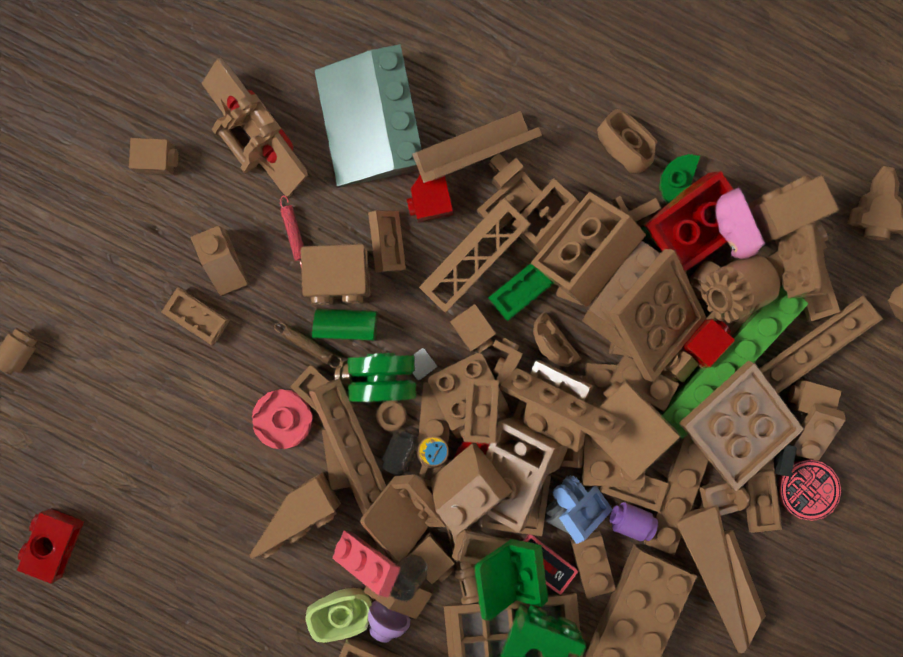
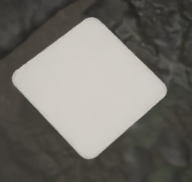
M424 348L414 354L415 371L413 374L420 380L434 370L437 365Z

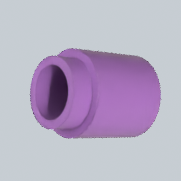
M623 502L619 506H615L610 515L613 531L635 540L650 541L657 531L658 520L653 517L652 513Z

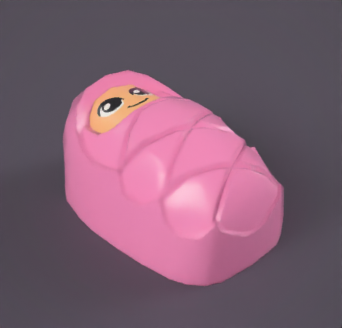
M736 188L722 195L717 201L716 217L720 233L732 248L731 255L739 259H745L756 255L764 242L741 190Z

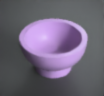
M374 601L369 608V632L374 639L386 643L391 641L392 638L400 637L410 627L409 616L392 611L378 601Z

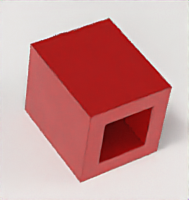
M713 319L704 320L682 349L702 367H711L735 339L729 335L731 332L730 328L721 320L717 319L714 321Z

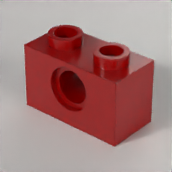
M51 508L36 514L29 526V531L32 533L28 543L26 542L19 551L18 560H20L17 571L50 584L61 579L84 521ZM45 537L51 540L53 544L52 551L45 548Z

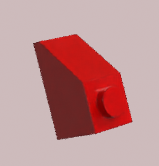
M419 175L411 188L412 198H407L410 216L416 215L418 223L452 216L453 209L445 175L423 183L421 175Z

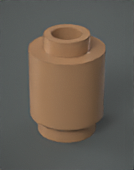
M15 328L13 333H8L0 345V370L9 375H12L13 372L21 373L36 350L34 345L38 340L19 328Z

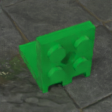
M520 604L500 657H525V654L530 649H538L542 653V657H568L569 653L582 657L586 644L576 626L577 624L563 617H559L556 620L538 607L530 606L528 609L525 605Z

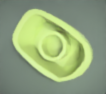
M347 588L333 592L311 604L306 611V623L312 638L317 642H332L353 637L367 630L369 625L368 612L370 606H372L370 596L364 593V590L361 588Z

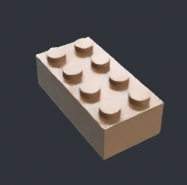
M634 544L615 585L616 591H613L585 652V657H661L697 576L689 569Z

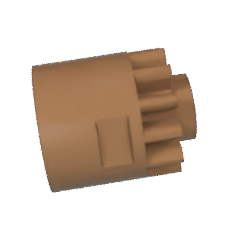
M757 254L750 258L738 259L706 275L705 277L708 282L701 285L706 290L702 299L706 301L708 311L715 312L718 320L725 317L727 323L738 320L770 304L778 297L780 291V281L774 266L766 258Z

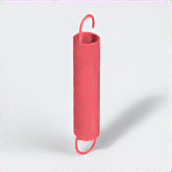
M281 197L280 210L294 259L295 261H300L301 265V247L304 246L292 205L283 207Z

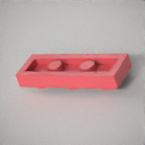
M343 531L340 541L335 547L332 559L377 595L388 598L400 567L356 534Z

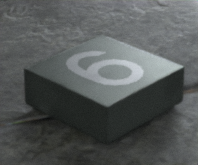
M787 445L773 457L776 474L788 477L792 475L797 450L795 446Z

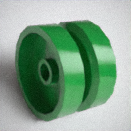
M395 353L367 354V357L348 358V374L352 376H367L368 379L366 382H353L348 386L349 401L416 399V383L412 380H397L396 375L411 374L415 371V355L395 356Z

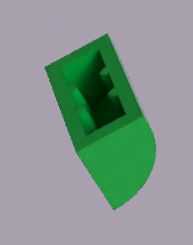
M321 308L315 310L312 338L376 341L377 311Z

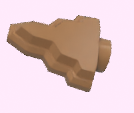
M881 167L872 179L870 192L861 196L857 208L851 209L848 224L865 229L864 238L888 241L891 234H903V200L898 196L900 183L895 168Z

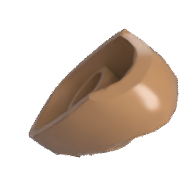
M620 109L612 111L597 129L599 140L608 153L616 161L623 164L629 173L639 174L647 170L654 161L657 140L628 113Z

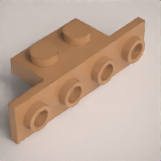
M518 368L500 385V390L526 402L523 425L575 452H578L583 446L586 433L610 445L625 427V421Z

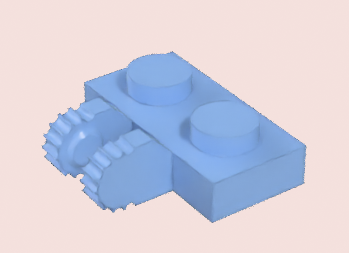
M567 476L561 485L553 489V496L557 500L558 505L567 509L559 519L576 544L586 540L613 510L597 486H592L586 490L582 483H579L577 477Z

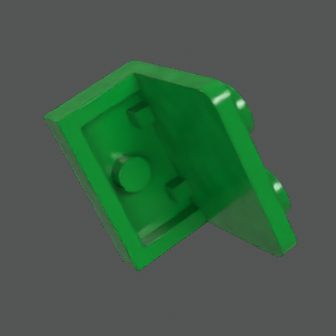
M510 539L476 563L475 577L481 618L483 620L491 621L515 601L542 607L548 602L542 545Z

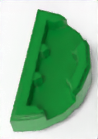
M687 154L677 157L665 167L660 176L659 190L667 205L691 185L700 159L699 155Z

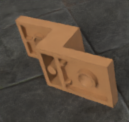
M541 360L535 361L530 374L585 402L588 401L594 387ZM522 400L519 401L513 417L499 421L496 428L495 444L490 443L486 453V457L502 478L510 484L513 491L510 498L506 497L486 515L519 533L526 527L546 476L560 469L568 447L523 425L526 402Z

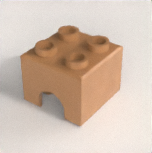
M363 244L301 247L302 294L310 298L311 303L315 305H332L333 299H342V302H345V304L363 303V298L370 297L369 253Z

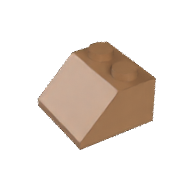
M475 442L430 479L436 512L455 537L472 526L513 492Z

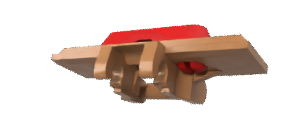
M221 57L218 58L202 82V85L224 115V117L217 119L212 131L215 135L221 136L241 163V170L244 173L250 172L258 164H261L287 198L290 197L308 176L306 168L294 154L292 142L253 91L247 90L230 66ZM241 126L250 136L251 140L245 148L235 137L231 129Z

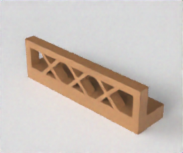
M519 111L412 155L423 183L540 137L542 134L539 127L528 131L522 113Z
M503 198L419 287L445 313L530 226L531 223L514 208L515 206L507 198ZM510 212L521 225L512 234H500V222ZM496 227V234H489ZM496 237V252L492 256H479V244L485 238ZM500 237H509L500 246ZM475 249V256H469V254ZM464 260H475V274L471 278H458V266ZM479 260H487V261L479 268ZM453 272L454 278H448L450 274ZM443 282H454V295L445 303L434 291ZM458 282H466V283L458 290Z

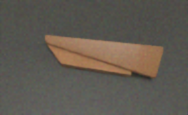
M718 505L691 510L677 522V526L739 654L744 653L752 644L753 638L762 625L766 614L734 531H724Z

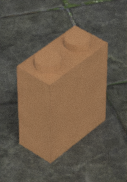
M627 380L622 384L615 381L603 393L607 398L599 406L595 402L591 405L625 421V427L610 445L593 436L591 437L635 480L678 440L680 435Z

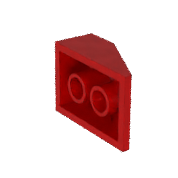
M722 171L707 173L682 191L645 224V227L662 252L664 249L675 250L685 272L728 242L722 236L718 227L716 204L722 195L732 191L733 188Z

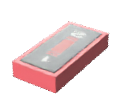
M527 535L524 542L542 545L546 585L561 595L578 573V569L535 536Z

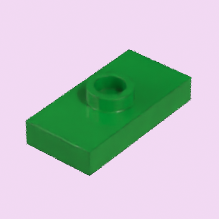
M530 263L488 297V299L504 319L508 321L553 285L554 282Z

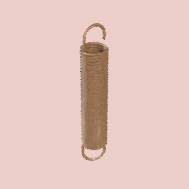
M276 323L274 325L275 330L277 324L286 326L282 337L309 352L325 364H329L334 355L340 359L341 364L342 360L339 356L328 351L293 327L283 323Z

